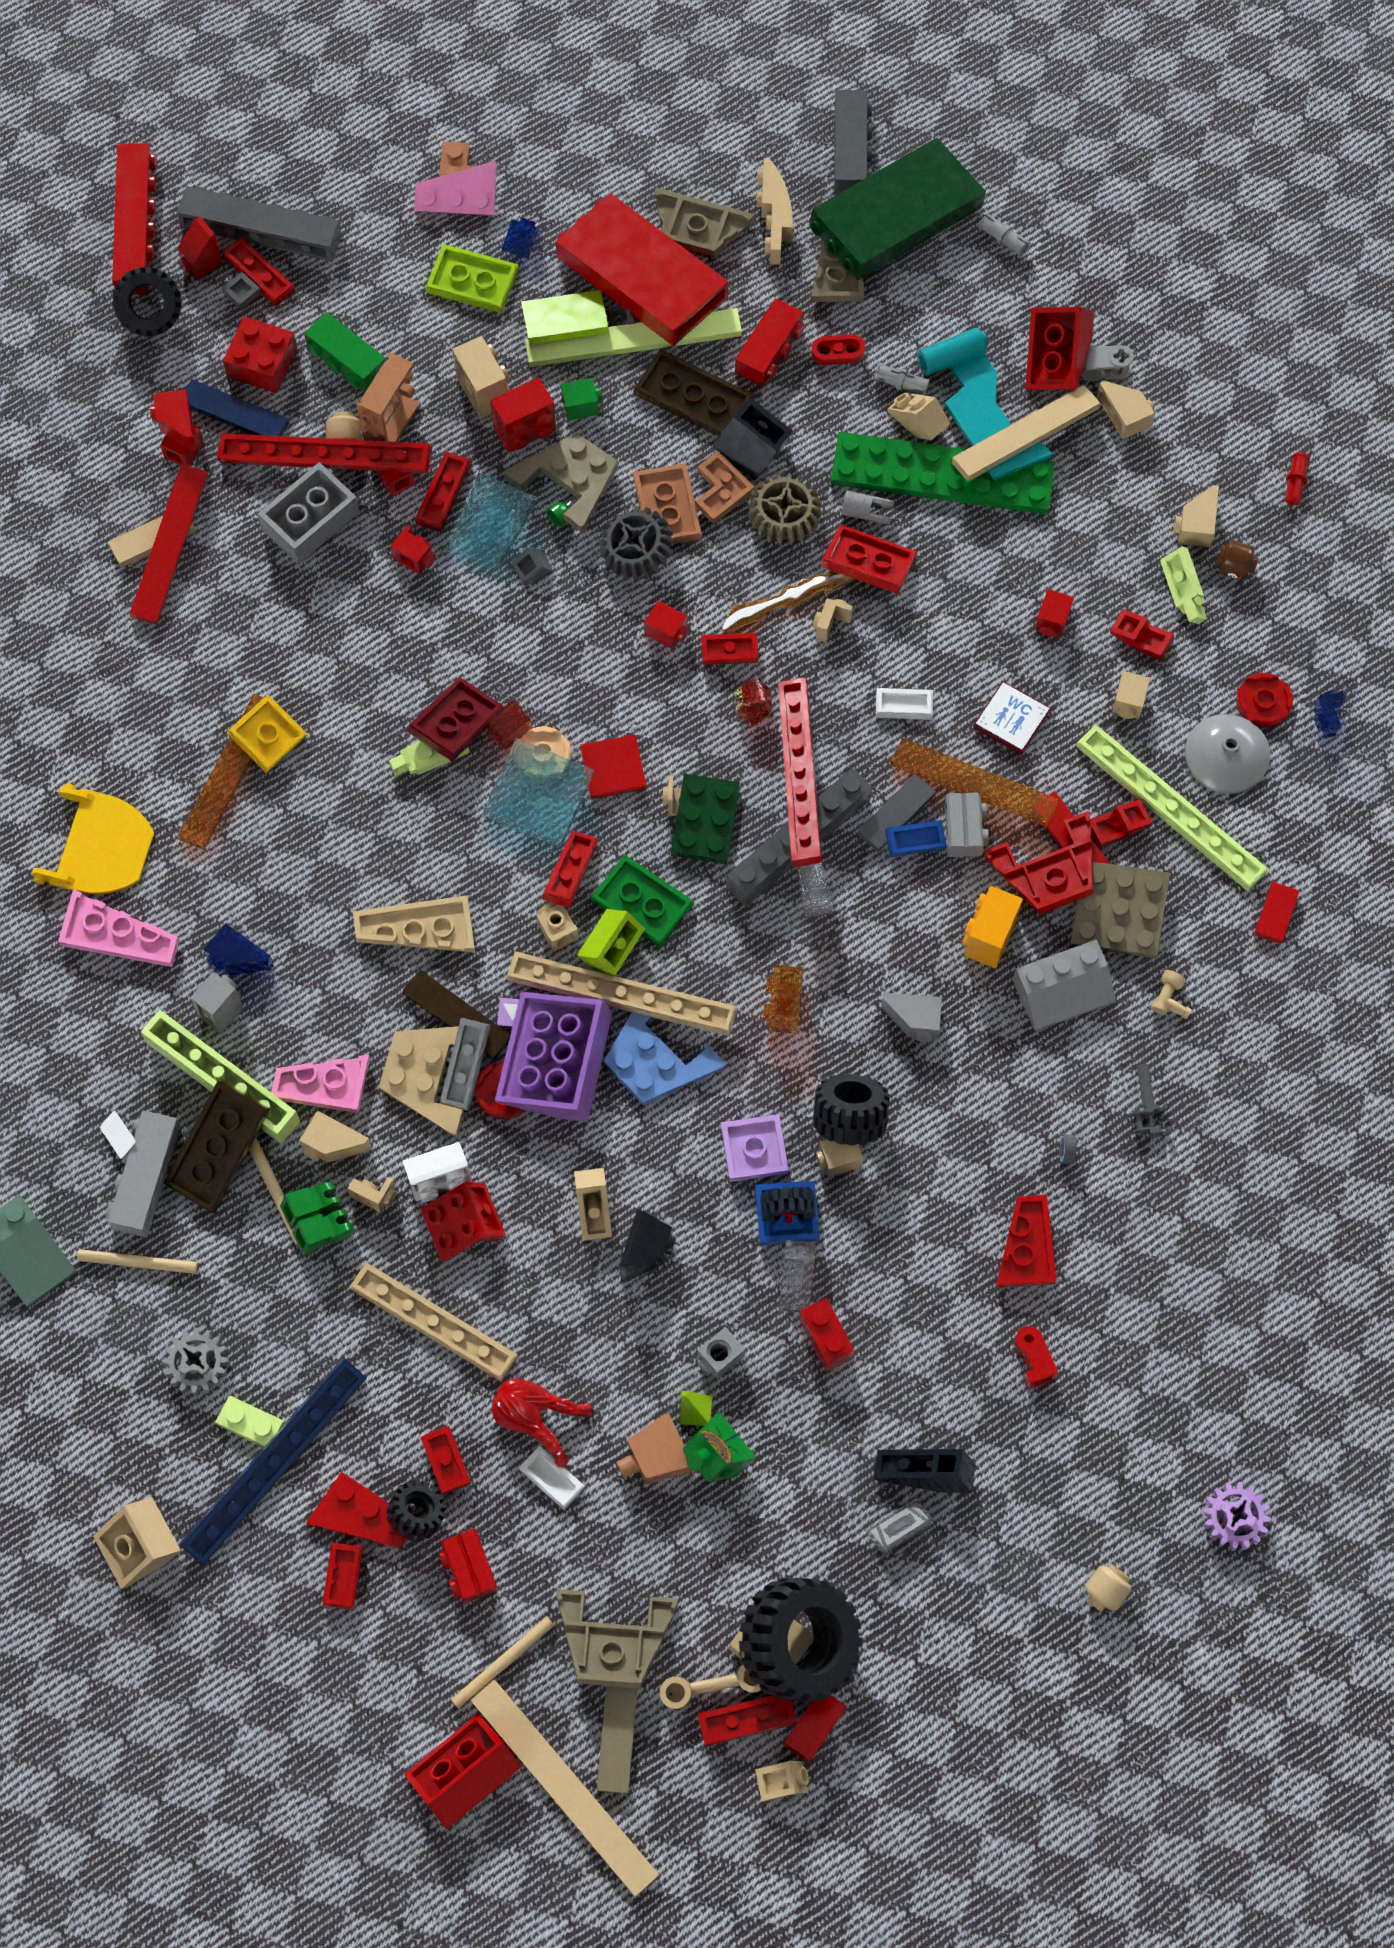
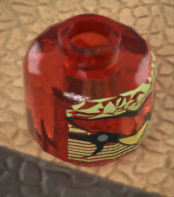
M755 679L747 680L735 691L736 713L740 718L749 723H759L771 714V690L766 684Z

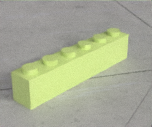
M161 1010L156 1013L141 1031L149 1046L212 1092L218 1080H223L270 1108L260 1129L280 1144L287 1139L300 1123L297 1112Z

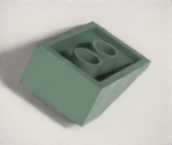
M19 1194L0 1208V1272L28 1308L77 1271Z

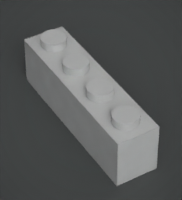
M142 1110L140 1119L135 1120L132 1136H134L136 1143L123 1158L125 1168L123 1174H119L115 1182V1191H117L115 1200L109 1203L106 1211V1219H108V1223L113 1230L147 1238L181 1129L177 1118Z

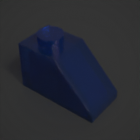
M226 923L203 949L207 957L206 963L216 972L220 973L223 970L230 976L271 970L274 966L271 955Z

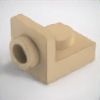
M389 1177L380 1191H377L378 1187L370 1181L363 1179L360 1182L354 1178L347 1188L351 1198L380 1213L385 1205L389 1207L392 1204L397 1193L394 1180Z
M787 1761L755 1769L761 1801H770L795 1794L808 1793L809 1776L802 1761Z

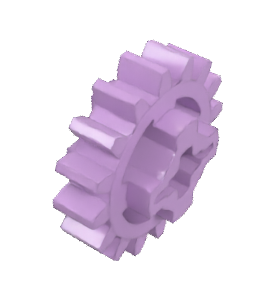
M1228 1482L1224 1485V1492L1216 1488L1213 1491L1215 1498L1208 1497L1205 1503L1211 1508H1206L1202 1511V1515L1209 1517V1520L1203 1526L1204 1528L1212 1527L1213 1531L1209 1536L1211 1539L1216 1536L1221 1538L1219 1541L1220 1547L1229 1542L1232 1551L1236 1550L1238 1544H1241L1242 1548L1247 1550L1250 1547L1249 1541L1257 1545L1261 1541L1258 1534L1263 1536L1267 1534L1268 1530L1263 1524H1269L1271 1518L1265 1516L1264 1513L1270 1509V1506L1261 1505L1260 1501L1264 1495L1259 1494L1255 1497L1253 1495L1254 1486L1251 1485L1246 1491L1243 1490L1242 1482H1238L1235 1489H1232ZM1228 1497H1240L1238 1501L1231 1503L1227 1500L1223 1501ZM1250 1504L1255 1510L1256 1517L1252 1515ZM1242 1506L1239 1516L1240 1520L1231 1526L1234 1521L1233 1513ZM1217 1516L1221 1517L1224 1526L1223 1529L1217 1520ZM1240 1530L1250 1532L1249 1534L1243 1536L1234 1535L1236 1531Z

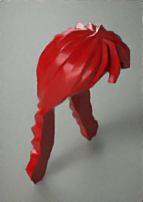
M510 1379L503 1383L491 1404L492 1415L497 1424L505 1429L526 1433L535 1437L539 1443L544 1445L546 1450L552 1453L555 1464L563 1468L569 1462V1457L563 1453V1449L560 1448L559 1441L554 1437L552 1431L542 1424L540 1411L550 1409L576 1417H590L593 1412L590 1403L576 1405L574 1402L552 1395L540 1385L524 1379Z

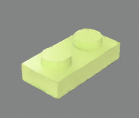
M230 1395L215 1421L216 1425L262 1447L285 1424L283 1420Z

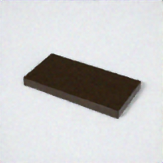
M659 349L633 390L635 396L719 437L749 397L754 400V394L662 349Z
M218 1080L163 1184L210 1213H216L270 1108L225 1081Z

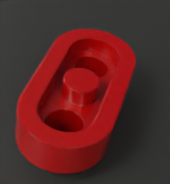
M854 334L821 336L814 340L811 348L813 360L820 365L853 364L861 361L865 355L864 340ZM854 350L855 353H848L847 351ZM821 352H827L829 354L822 355Z

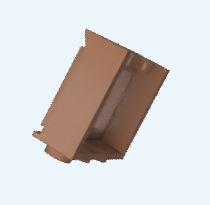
M391 352L388 353V362H384L361 398V403H356L364 440L398 442L420 407L419 402L411 399L416 390L409 385L413 378L410 371L414 364Z

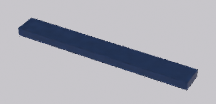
M343 1357L178 1545L203 1566L367 1377Z

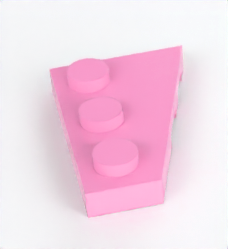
M362 1055L355 1059H335L328 1063L314 1065L308 1063L276 1068L271 1093L285 1102L358 1113L370 1057L369 1055Z

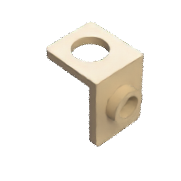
M669 775V786L663 787V804H668V816H677L681 788H673V775Z

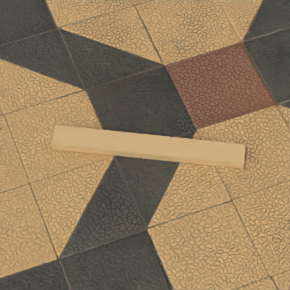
M516 951L506 976L509 982L569 997L603 1000L609 1007L730 1036L737 1013V1006Z
M495 1679L470 1700L634 1897H637L659 1877L657 1871Z

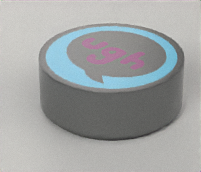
M1063 1134L1059 1148L1060 1163L1073 1164L1077 1152L1076 1137Z

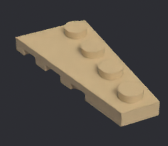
M467 895L353 911L357 942L475 953Z

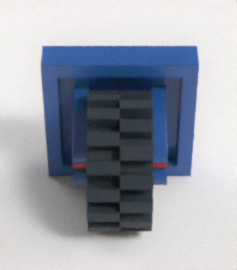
M815 1181L755 1185L760 1246L818 1242L820 1240Z

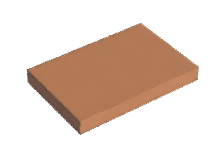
M687 463L633 472L641 512L646 506L650 508L652 513L654 511L659 512L661 518L664 517L667 520L668 527L673 531V536L671 537L674 540V544L702 539Z

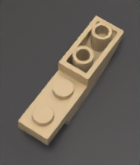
M764 158L763 169L758 168V185H763L762 191H757L756 207L762 208L761 218H766V230L771 231V237L765 238V253H770V264L780 265L781 242H792L793 216L791 201L778 169L770 158Z

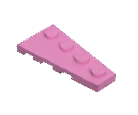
M73 889L58 943L63 947L172 967L179 938L147 922L143 923L134 919L123 911L119 912L99 900L88 898L81 892Z

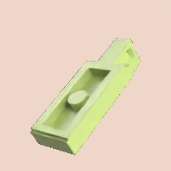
M1182 546L1162 558L1160 562L1176 608H1179L1182 614L1187 615L1189 622L1200 624L1207 619L1204 607L1202 606L1205 603L1204 594L1188 548Z
M422 741L407 746L400 751L401 755L389 760L390 767L395 776L407 771L410 774L417 773L419 775L450 762L449 759ZM467 747L457 758L468 754L469 747Z

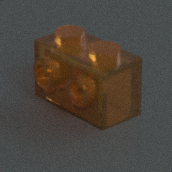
M774 965L773 977L767 976L766 993L771 994V1002L764 1005L763 1021H769L768 1031L797 1034L803 967Z

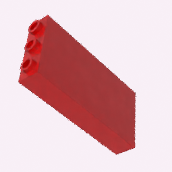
M611 193L603 200H599L585 216L579 217L576 223L568 231L562 232L556 240V254L559 260L597 289L601 290V292L622 308L630 310L635 318L673 347L728 298V281Z

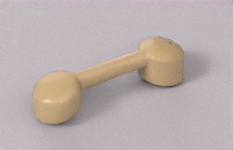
M742 1665L736 1674L693 1683L682 1677L666 1679L660 1688V1698L667 1707L679 1709L686 1706L691 1701L692 1696L736 1686H741L748 1692H758L761 1689L760 1684H754L749 1677L751 1670L745 1669L744 1665Z

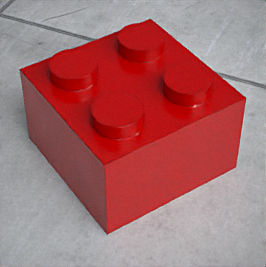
M243 316L223 359L227 378L278 393L297 351L294 332Z
M539 377L490 400L493 428L508 453L513 450H521L530 442L539 438H546L556 431L554 402Z

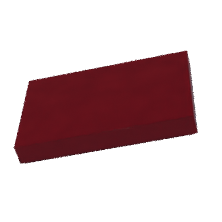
M459 677L408 725L407 732L453 762L503 713L504 706Z

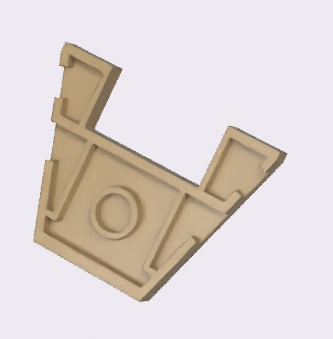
M459 1026L395 1031L379 1088L452 1136L457 1137L464 1115L463 1109L435 1102L450 1049L454 1046Z

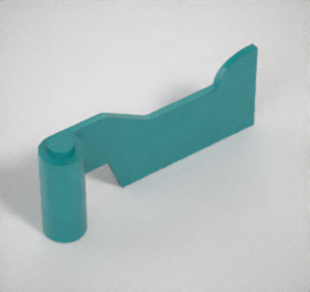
M973 328L917 351L918 365L924 375L929 376L950 368L963 387L945 402V407L971 446L1011 425L996 402L997 372L986 357V347L989 344L985 332L980 331L978 328ZM1039 442L988 470V472L995 481L1051 458L1052 453L1044 444Z

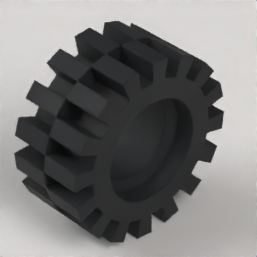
M415 1480L412 1485L410 1481H407L403 1486L400 1485L388 1503L386 1513H389L387 1516L388 1523L393 1522L391 1529L393 1531L397 1528L400 1530L398 1536L403 1538L404 1534H408L407 1540L413 1541L415 1536H417L418 1541H423L425 1536L429 1539L436 1533L445 1518L446 1513L444 1512L447 1509L446 1504H442L444 1501L443 1495L436 1496L439 1491L436 1487L431 1491L428 1489L430 1483L425 1482L423 1486H420V1480ZM412 1503L420 1506L426 1512L427 1517L418 1518L413 1516L406 1509V1504Z

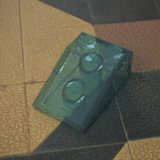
M478 472L447 550L497 571L526 524L537 496Z

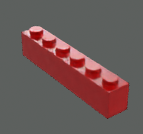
M149 143L117 144L112 273L114 288H116V283L125 273L139 267H150V261H154V246L150 243L151 238H155L154 222H151V215L156 214L155 199H152V193L156 192L157 189L156 178L153 176V170H157L156 154H152ZM149 285L137 288L133 295H149Z

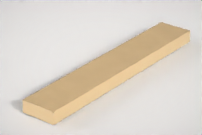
M1083 385L952 457V464L967 481H970L1100 408V402Z
M367 1262L350 1285V1290L500 1382L503 1381L518 1358L516 1353Z

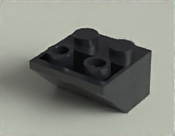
M749 397L713 445V448L756 481L787 443L793 431Z

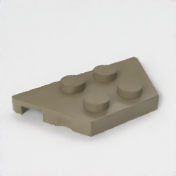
M657 187L655 190L661 231L683 248L715 257L749 227L754 220V214Z

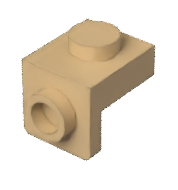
M827 598L822 613L817 611L814 618L813 628H816V639L827 642L834 619L850 623L853 615V606L840 599L831 600Z

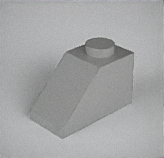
M883 993L881 1008L908 1037L915 1038V1040L920 1042H931L933 1039L938 1040L942 997Z

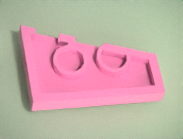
M497 161L416 183L414 211L495 216Z

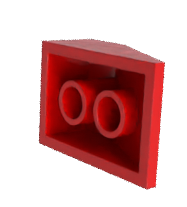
M1083 307L1031 308L1025 390H1077L1092 342L1093 311Z

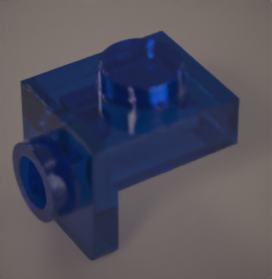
M1335 691L1325 692L1319 696L1314 706L1315 725L1319 731L1322 730L1325 739L1336 736L1341 723L1335 709L1342 706L1346 698L1344 691L1336 693Z

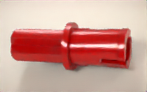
M1303 452L1294 453L1290 473L1286 476L1288 484L1284 500L1289 506L1300 504L1304 485L1308 482L1306 473L1310 456Z

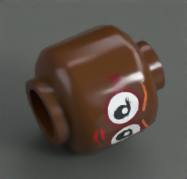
M1231 540L1227 545L1222 544L1215 566H1219V572L1224 576L1244 580L1248 573L1254 574L1259 558L1254 557L1255 549L1253 546Z

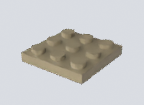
M1093 862L1094 894L1077 900L1071 946L1077 947L1097 940L1103 951L1157 959L1170 873Z

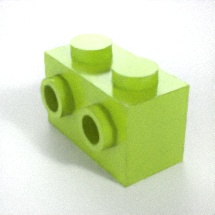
M606 909L577 956L593 971L616 975L645 928L627 911Z

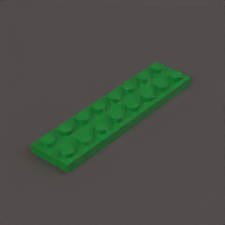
M838 432L831 485L1048 515L1055 461L1043 460L995 481L988 471L967 481L952 464V457L966 449Z

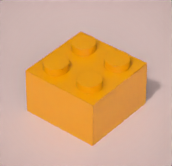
M990 886L987 895L981 893L975 907L974 917L970 918L964 932L965 936L962 945L966 946L964 956L996 969L1018 920L1023 898Z

